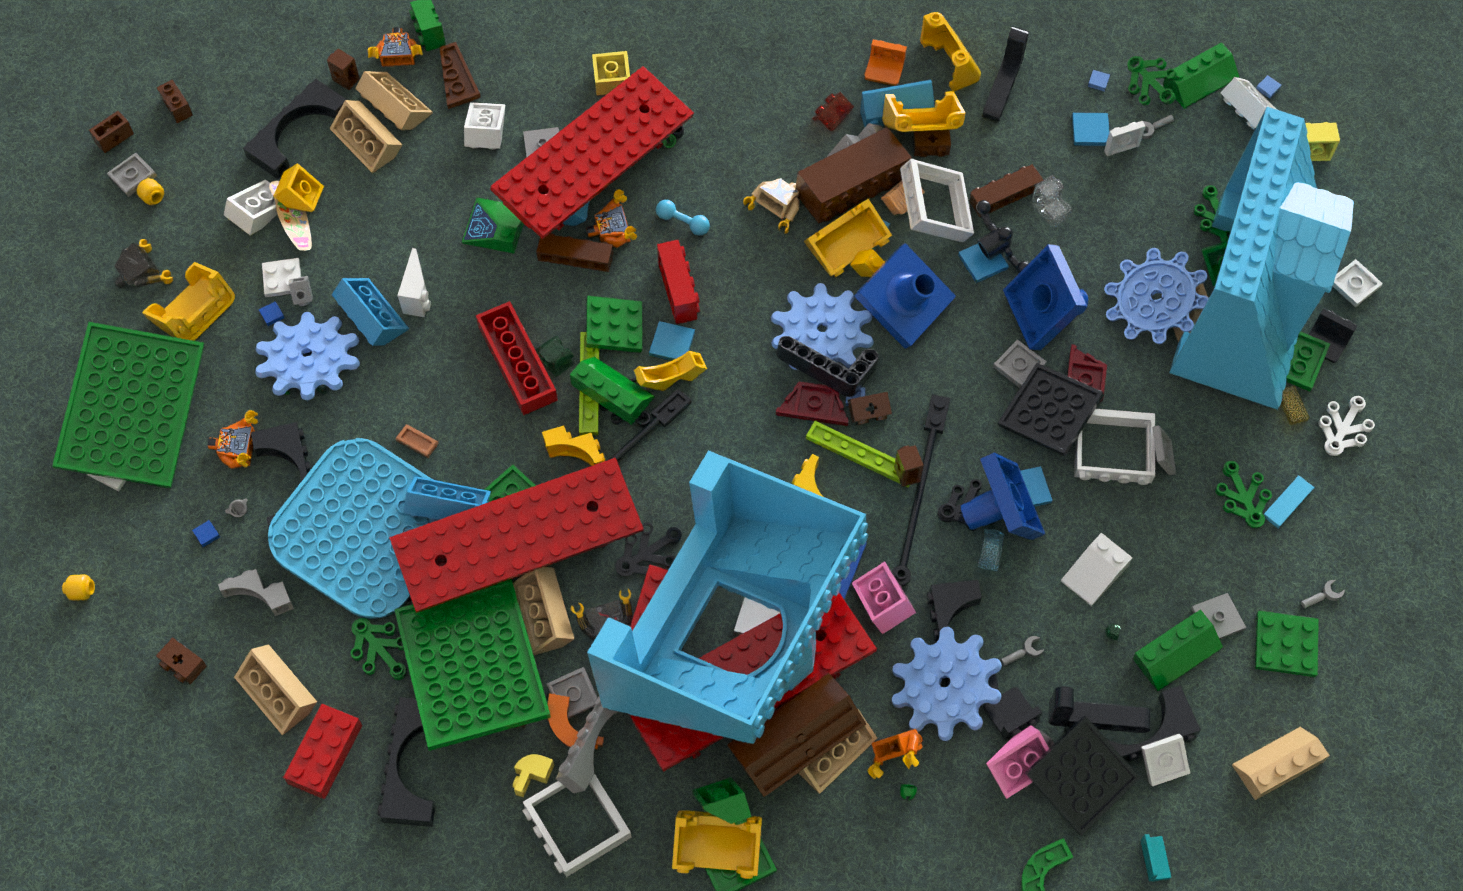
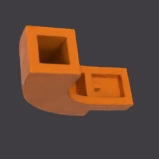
M549 693L547 704L551 718H548L551 729L562 743L571 747L578 738V731L572 728L568 721L570 697ZM597 737L594 749L598 750V746L603 747L604 737Z

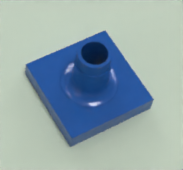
M904 243L857 291L854 297L906 349L919 338L956 295Z
M1048 244L1003 289L1030 350L1041 351L1077 315L1082 314L1088 306L1087 293L1078 288L1062 251L1057 245Z
M996 453L981 458V463L992 489L961 505L963 517L969 528L974 530L1004 519L1008 532L1029 540L1045 535L1018 464Z

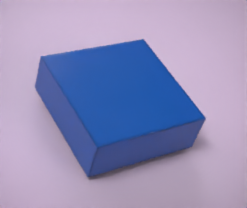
M276 301L259 309L267 326L284 319V315Z
M210 520L192 530L202 547L220 538Z

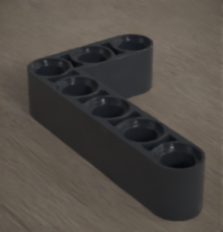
M1012 26L1007 40L1005 55L985 104L982 117L1000 121L1010 95V90H1012L1015 77H1017L1021 67L1020 64H1022L1029 31Z
M783 336L779 339L776 352L780 360L847 397L856 395L874 373L879 354L875 350L866 349L848 369L789 336Z
M1067 686L1055 688L1049 701V724L1053 726L1072 727L1083 716H1086L1098 730L1147 733L1150 731V709L1074 702V689Z

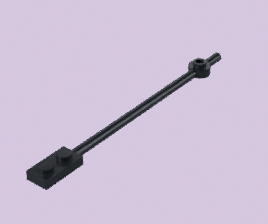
M679 389L675 390L651 412V416L654 419L610 459L616 458L618 462L659 424L666 427L692 404L691 399Z
M934 394L931 396L924 430L929 431V436L923 458L924 466L921 481L917 484L900 564L892 570V574L901 588L910 582L911 572L907 565L936 435L937 433L943 434L950 398ZM898 573H903L905 576L899 577Z

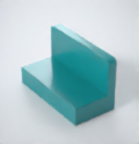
M1144 834L1140 841L1149 882L1170 879L1171 873L1163 837H1150L1149 834Z

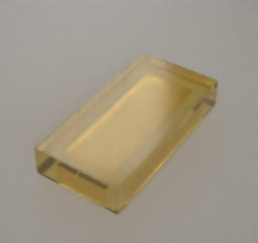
M1295 385L1285 388L1282 392L1281 406L1289 424L1293 425L1308 421L1309 415Z

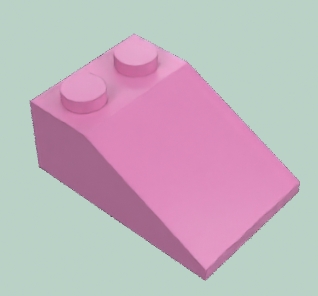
M886 562L881 563L852 582L871 620L882 634L916 613Z
M1031 725L1013 736L986 763L1006 799L1032 783L1025 775V772L1049 750L1040 731Z

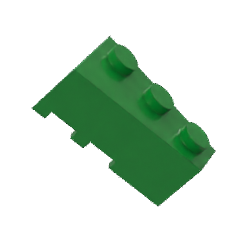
M432 0L410 2L412 9L409 10L411 20L415 19L416 21L413 24L416 33H420V36H418L420 45L425 47L426 52L445 46L442 24L438 21L439 18L435 12Z

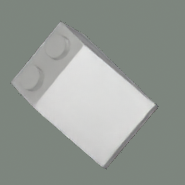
M470 102L464 126V146L488 148L491 150L500 149L505 105Z
M264 180L227 198L224 216L249 235L261 230L277 215L275 200L269 189L270 183Z
M412 248L398 292V299L403 314L425 317L426 311L430 310L431 301L428 299V291L426 290L417 251Z
M1101 533L1061 579V582L1092 606L1127 569L1132 557Z

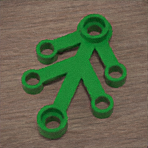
M1133 56L1128 61V70L1132 72L1128 90L1133 95L1140 92V87L1137 84L1140 73L1143 76L1139 102L1144 106L1151 102V98L1148 96L1150 85L1160 94V100L1164 104H1171L1175 100L1174 92L1171 89H1165L1156 79L1167 78L1173 81L1177 78V72L1172 68L1166 71L1148 72L1145 69L1157 67V69L1163 70L1167 65L1163 58L1144 61L1140 56Z
M1209 185L1204 188L1203 197L1210 201L1216 214L1219 204L1217 199L1218 190L1215 186ZM1202 204L1196 205L1194 214L1198 217L1206 218L1201 221L1200 229L1219 236L1222 243L1228 241L1229 237L1227 235H1230V231L1212 227L1215 214L1207 211Z
M1227 461L1222 468L1223 474L1232 479L1238 493L1229 490L1225 483L1217 485L1215 489L1217 495L1232 499L1224 503L1223 509L1227 513H1233L1244 518L1248 526L1260 528L1265 522V516L1262 512L1266 503L1271 499L1272 493L1268 489H1263L1259 494L1260 500L1256 508L1253 506L1252 499L1258 486L1262 484L1264 476L1259 472L1254 473L1251 477L1249 489L1246 491L1238 474L1239 465L1235 461ZM1254 477H1258L1260 481H1256ZM1221 487V488H1223L1225 491L1222 492V491L1219 490V488ZM1262 494H1267L1268 498L1263 497ZM1234 501L1243 504L1246 510L1237 507ZM1227 504L1232 505L1233 508H1228ZM1252 516H1257L1259 520H1254Z
M365 618L355 620L351 629L356 636V640L350 654L353 660H361L364 656L362 651L364 638L368 641L367 661L363 664L364 673L366 675L375 673L377 652L390 667V675L393 679L402 680L407 674L405 666L402 663H396L384 648L390 647L404 650L403 645H398L402 641L401 636L397 639L375 638L372 634L385 633L387 636H392L396 632L395 625L391 622H387L384 625H374ZM360 625H365L364 629L359 630L358 627ZM388 627H393L392 631L389 632L386 631V629ZM355 652H361L359 656H354ZM367 666H373L372 670L367 671ZM396 668H401L400 672H394Z

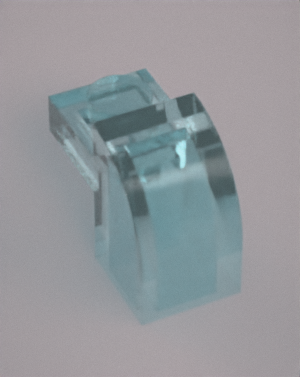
M985 529L978 568L992 571L998 570L1004 533L995 529Z

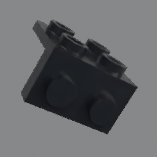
M1323 308L1308 335L1330 343L1325 359L1336 363L1355 332L1357 325L1348 319L1336 315L1333 311Z
M1013 687L1001 694L1002 697L999 703H986L984 705L985 712L1004 740L1015 736L1030 725H1037L1042 715V711L1038 706L1033 709L1017 687Z

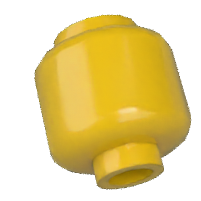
M147 178L137 186V195L146 204L155 205L163 199L164 189L156 180Z
M70 575L66 582L63 583L62 591L71 601L87 600L93 595L95 584L88 575Z

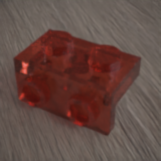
M841 92L831 93L825 99L826 103L820 105L814 111L816 114L812 118L814 121L819 119L830 131H833L854 107Z

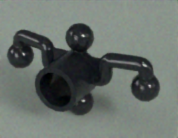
M986 200L979 201L976 209L980 213L987 230L991 231L977 240L979 248L988 260L1005 252L1006 259L1020 273L1029 263L1027 261L1019 262L1014 257L1010 248L1013 236L1012 230L1009 227L997 228L991 222L988 215L991 209L990 203Z

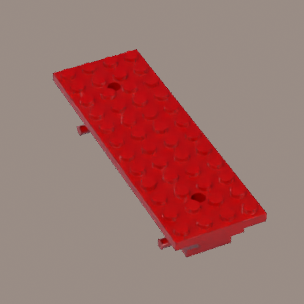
M642 66L492 184L490 190L503 201V205L521 222L544 239L556 228L558 230L562 229L564 221L655 147L657 149L661 148L663 145L661 142L691 119L694 112Z
M616 458L389 538L415 611L418 613L589 550L607 546L611 542L642 532L644 529Z
M840 593L832 597L830 610L828 613L824 612L822 624L819 630H816L813 672L791 691L788 690L780 701H776L774 708L790 701L828 673L834 679H837L841 676L839 672L876 652L877 648ZM779 613L699 659L729 672L748 675L756 671L773 656L780 643L783 630L781 614ZM629 715L663 772L691 756L694 759L697 756L699 757L701 755L699 751L724 738L712 733Z

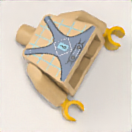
M782 179L760 183L751 193V197L744 198V206L750 203L748 210H753L755 208L754 201H756L781 219L786 218L779 223L778 229L780 230L782 226H786L784 234L788 233L789 222L793 221L799 210V199L797 198L799 191L796 189V184L793 182L788 184Z

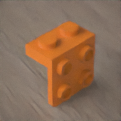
M873 39L865 79L897 86L903 70L907 46Z

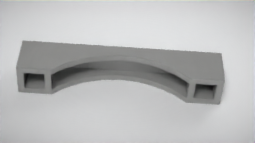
M600 697L596 699L594 709L586 717V723L578 732V738L575 744L568 750L569 755L565 762L560 765L559 773L556 777L572 793L585 791L594 775L593 759L597 737L605 722L618 712L603 708Z

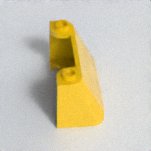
M938 12L925 15L923 17L920 42L924 48L932 46L936 51L944 48L952 60L955 70L952 75L953 80L949 82L951 90L957 91L978 82L981 76L980 69L943 15Z
M954 91L945 92V97L941 101L936 100L935 108L903 109L902 102H897L894 94H885L882 120L889 129L901 132L958 129L964 123L965 111Z
M867 199L804 240V243L830 276L834 275L836 278L845 272L843 268L853 261L858 251L870 250L877 245L882 247L890 242L888 238L892 234L870 200Z
M196 262L185 273L186 281L190 285L165 309L161 305L154 303L142 312L149 321L171 337L195 341L232 305L235 299L234 292L219 272Z
M678 811L675 822L672 869H677L679 873H689L694 867L737 870L736 872L741 874L740 877L747 879L757 876L762 818L752 816L747 818V822L735 825V823L730 824L709 812Z

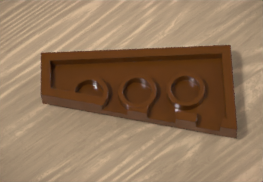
M454 42L440 47L448 109L481 98L457 43Z

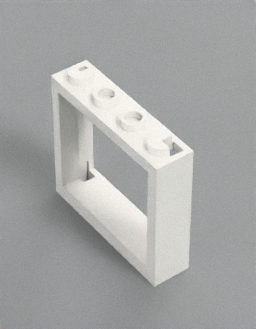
M910 159L900 168L911 230L958 242H965L974 234L963 173ZM920 178L949 186L956 226L927 219Z
M1095 409L1087 423L1146 428V471L1082 466L1081 431L1075 440L1074 477H1080L1082 480L1099 479L1103 482L1117 480L1120 483L1138 482L1140 485L1152 483L1155 477V443L1152 429L1155 426V414Z
M595 774L589 785L618 833L568 864L533 808L566 787L557 781L523 802L525 809L522 811L528 821L532 819L535 824L533 827L535 834L538 838L543 837L546 842L543 845L549 856L553 854L556 862H554L556 869L559 873L563 872L566 877L631 838L630 830Z

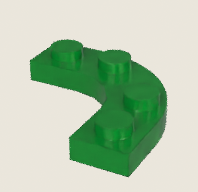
M1064 838L1039 849L1031 856L1022 873V891H1045L1044 877L1046 873L1052 868L1073 859V855Z

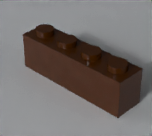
M1033 164L1027 167L1024 166L1012 174H1006L999 180H993L981 188H975L970 193L969 202L978 216L981 217L976 209L979 201L986 200L990 203L991 209L988 212L989 214L1041 190L1044 180Z
M552 233L548 234L544 239L540 237L536 251L538 261L609 272L614 254L613 245L606 242L599 243L588 239H574L570 236L562 237Z

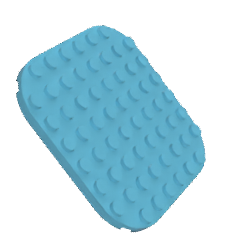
M363 438L339 441L326 450L273 517L268 530V542L271 553L283 568L351 613L370 619L389 616L395 613L394 609L403 607L410 598L389 537L434 522L426 517H412L409 514L403 513L406 491L414 476L431 478L374 441Z

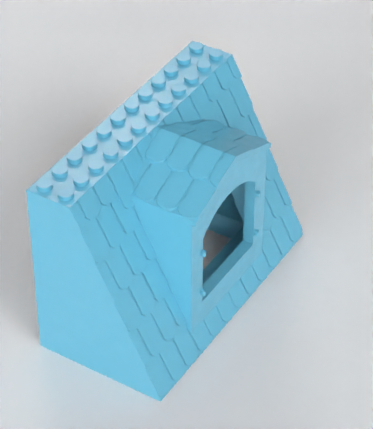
M1266 107L1220 198L1212 227L1230 231L1215 288L1190 333L1184 331L1181 336L1169 373L1278 410L1281 405L1282 392L1286 386V376L1290 370V361L1294 355V345L1297 343L1298 334L1324 293H1330L1351 232L1354 202L1345 196L1317 189L1304 118Z
M708 450L689 482L695 526L632 631L630 626L608 617L587 654L603 708L754 744L756 738L762 736L766 720L771 719L776 701H780L788 690L791 691L813 672L816 630H819L822 624L824 612L828 613L830 610L832 597L838 595L842 579L847 578L851 562L856 561L859 555V547L867 541L868 534L866 530L868 523H866V514ZM718 586L727 589L731 593L734 592L766 606V608L774 609L781 614L783 622L782 637L775 653L762 667L748 675L726 671L681 651Z

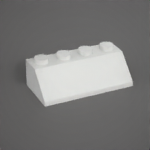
M1234 77L1221 92L1224 96L1223 100L1228 105H1233L1236 108L1235 112L1242 118L1244 116L1248 120L1246 123L1252 129L1257 127L1266 107L1276 109L1245 79Z

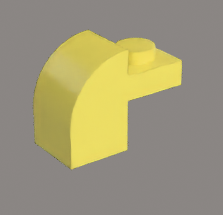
M531 754L521 758L514 767L516 773L520 774V776L515 777L513 782L515 794L524 798L531 779L547 784L554 768L553 759L538 754Z

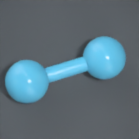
M662 200L656 206V214L663 220H669L674 217L689 224L691 232L698 236L704 235L709 231L710 223L705 216L697 215L691 218L676 211L675 204L670 200Z

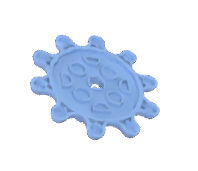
M1151 248L1147 251L1146 261L1141 265H1136L1128 259L1122 261L1120 269L1125 274L1124 279L1119 283L1110 282L1104 287L1107 295L1117 298V304L1106 312V317L1110 321L1127 320L1128 326L1124 331V335L1129 340L1136 339L1141 332L1149 331L1152 333V339L1156 344H1163L1167 339L1166 333L1171 328L1178 327L1183 332L1192 331L1194 323L1189 318V313L1195 309H1203L1209 299L1207 296L1199 295L1196 292V288L1204 283L1208 276L1204 270L1188 272L1185 269L1189 259L1186 252H1178L1172 260L1165 261L1161 258L1159 249ZM1156 293L1162 294V298L1158 300H1153L1152 296Z
M818 283L814 287V294L811 297H802L796 291L790 292L787 295V300L791 304V310L788 312L776 311L771 315V321L783 328V333L773 338L771 344L773 348L777 349L779 339L783 336H789L831 360L844 364L849 369L856 361L853 351L858 347L870 348L874 344L871 336L861 332L862 325L872 320V314L868 310L855 311L851 308V303L855 299L851 291L847 290L839 297H832L828 295L827 287L823 283ZM823 325L827 330L820 332L817 330V327Z
M305 312L302 314L298 325L287 326L281 321L276 322L273 326V331L277 335L276 339L270 342L261 341L256 345V352L259 355L266 356L268 360L256 367L255 374L259 378L275 377L277 381L274 383L272 391L277 396L285 394L290 388H298L302 399L311 400L315 396V389L320 385H326L331 390L341 389L343 382L339 378V373L344 369L354 370L360 366V362L356 357L347 354L351 347L359 344V337L354 333L347 335L338 334L342 321L336 316L331 317L325 323L319 324L315 323V318L310 312ZM312 352L310 356L303 357V354Z
M943 627L939 633V640L933 645L926 644L922 638H914L911 641L910 647L915 654L914 659L908 664L896 663L892 668L894 676L903 679L905 686L902 691L894 694L891 700L896 708L908 706L913 709V716L909 722L910 730L916 729L917 732H920L925 725L933 723L938 728V737L943 741H948L953 736L954 726L959 722L966 723L972 730H978L982 727L983 720L978 713L979 707L984 703L997 704L1002 697L999 690L991 688L988 684L989 677L999 672L1002 665L1000 660L996 658L989 660L980 658L979 650L983 646V638L980 635H972L965 643L960 644L955 641L953 629ZM942 678H950L949 686L941 687Z

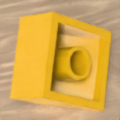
M297 163L283 172L273 197L286 208L313 212L324 186Z

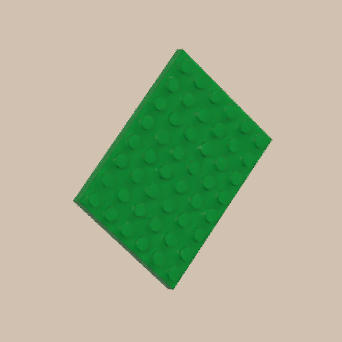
M88 322L52 465L53 468L172 488L204 343Z
M512 579L416 613L413 604L394 609L429 751L551 718Z

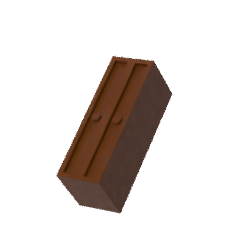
M886 127L799 171L796 181V189L799 191L798 198L818 224L823 221H829L833 216L839 213L842 214L849 208L859 205L868 198H874L878 193L887 191L902 180L900 168L912 157L889 128Z
M828 673L774 711L771 719H767L764 723L765 729L760 738L757 737L754 744L733 740L728 744V747L763 797H765L866 725V722L848 693Z

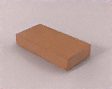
M407 424L396 437L397 442L426 458H429L439 444L435 439Z

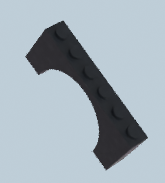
M315 79L299 95L295 96L294 100L288 106H285L275 118L271 119L264 129L260 130L251 141L247 142L243 148L246 157L279 179L283 172L290 168L287 158L278 149L280 135L286 126L294 120L307 115H326L335 119L344 101L347 99Z
M297 422L251 432L253 447L257 457L276 456L288 460L300 471L302 482L311 470V465L309 461L306 462L305 456H309L307 446L302 443V440L305 439L303 428L299 429ZM275 515L267 517L268 528Z
M978 580L931 585L930 591L927 592V602L932 605L933 610L930 611L931 623L935 622L936 629H933L934 641L939 640L940 630L943 627H948L958 613L969 607L980 605L982 597ZM995 673L989 677L988 684L991 688L999 690ZM942 678L945 679L946 684L943 687L949 686L950 678Z
M1181 685L1162 691L1159 695L1162 720L1158 732L1153 737L1133 745H1124L1108 740L1124 760L1128 759V762L1140 758L1139 755L1143 754L1142 746L1177 734L1183 737L1185 743L1197 739L1196 736L1201 729ZM1065 727L1064 729L1067 732L1071 727Z
M400 697L399 704L395 705L394 715L397 717L396 723H393L391 728L393 741L388 746L390 759L389 763L385 765L384 774L387 777L386 783H383L381 787L383 801L379 803L378 816H380L383 823L433 827L436 808L434 802L412 794L405 788L400 779L399 764L404 749L413 738L424 732L416 699Z

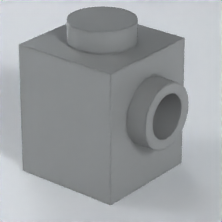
M308 276L289 279L293 304H298L299 306L310 304L313 295Z

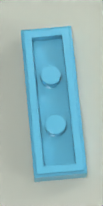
M1298 475L1264 513L1265 519L1279 528L1311 493L1314 487Z

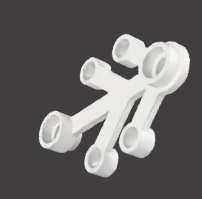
M1354 396L1349 402L1350 410L1343 422L1338 413L1339 404L1331 401L1327 405L1326 410L1331 415V418L1322 416L1318 424L1323 429L1327 439L1324 449L1329 455L1338 456L1345 448L1362 447L1366 443L1367 438L1364 434H1357L1354 439L1342 441L1345 435L1364 431L1371 432L1375 426L1374 422L1370 419L1364 420L1362 424L1350 426L1357 412H1361L1366 405L1363 397ZM1332 420L1337 430L1335 437L1330 428Z

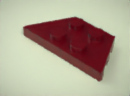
M1071 344L1067 376L1100 390L1104 394L1107 365L1100 360H1096L1089 353L1084 354L1077 349L1076 345Z
M799 381L794 390L787 395L783 404L776 409L777 416L848 426L849 422L848 417L845 415L842 401L839 398V393L826 385Z

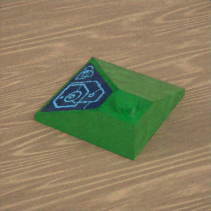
M476 198L462 244L514 254L524 223L503 205V202Z

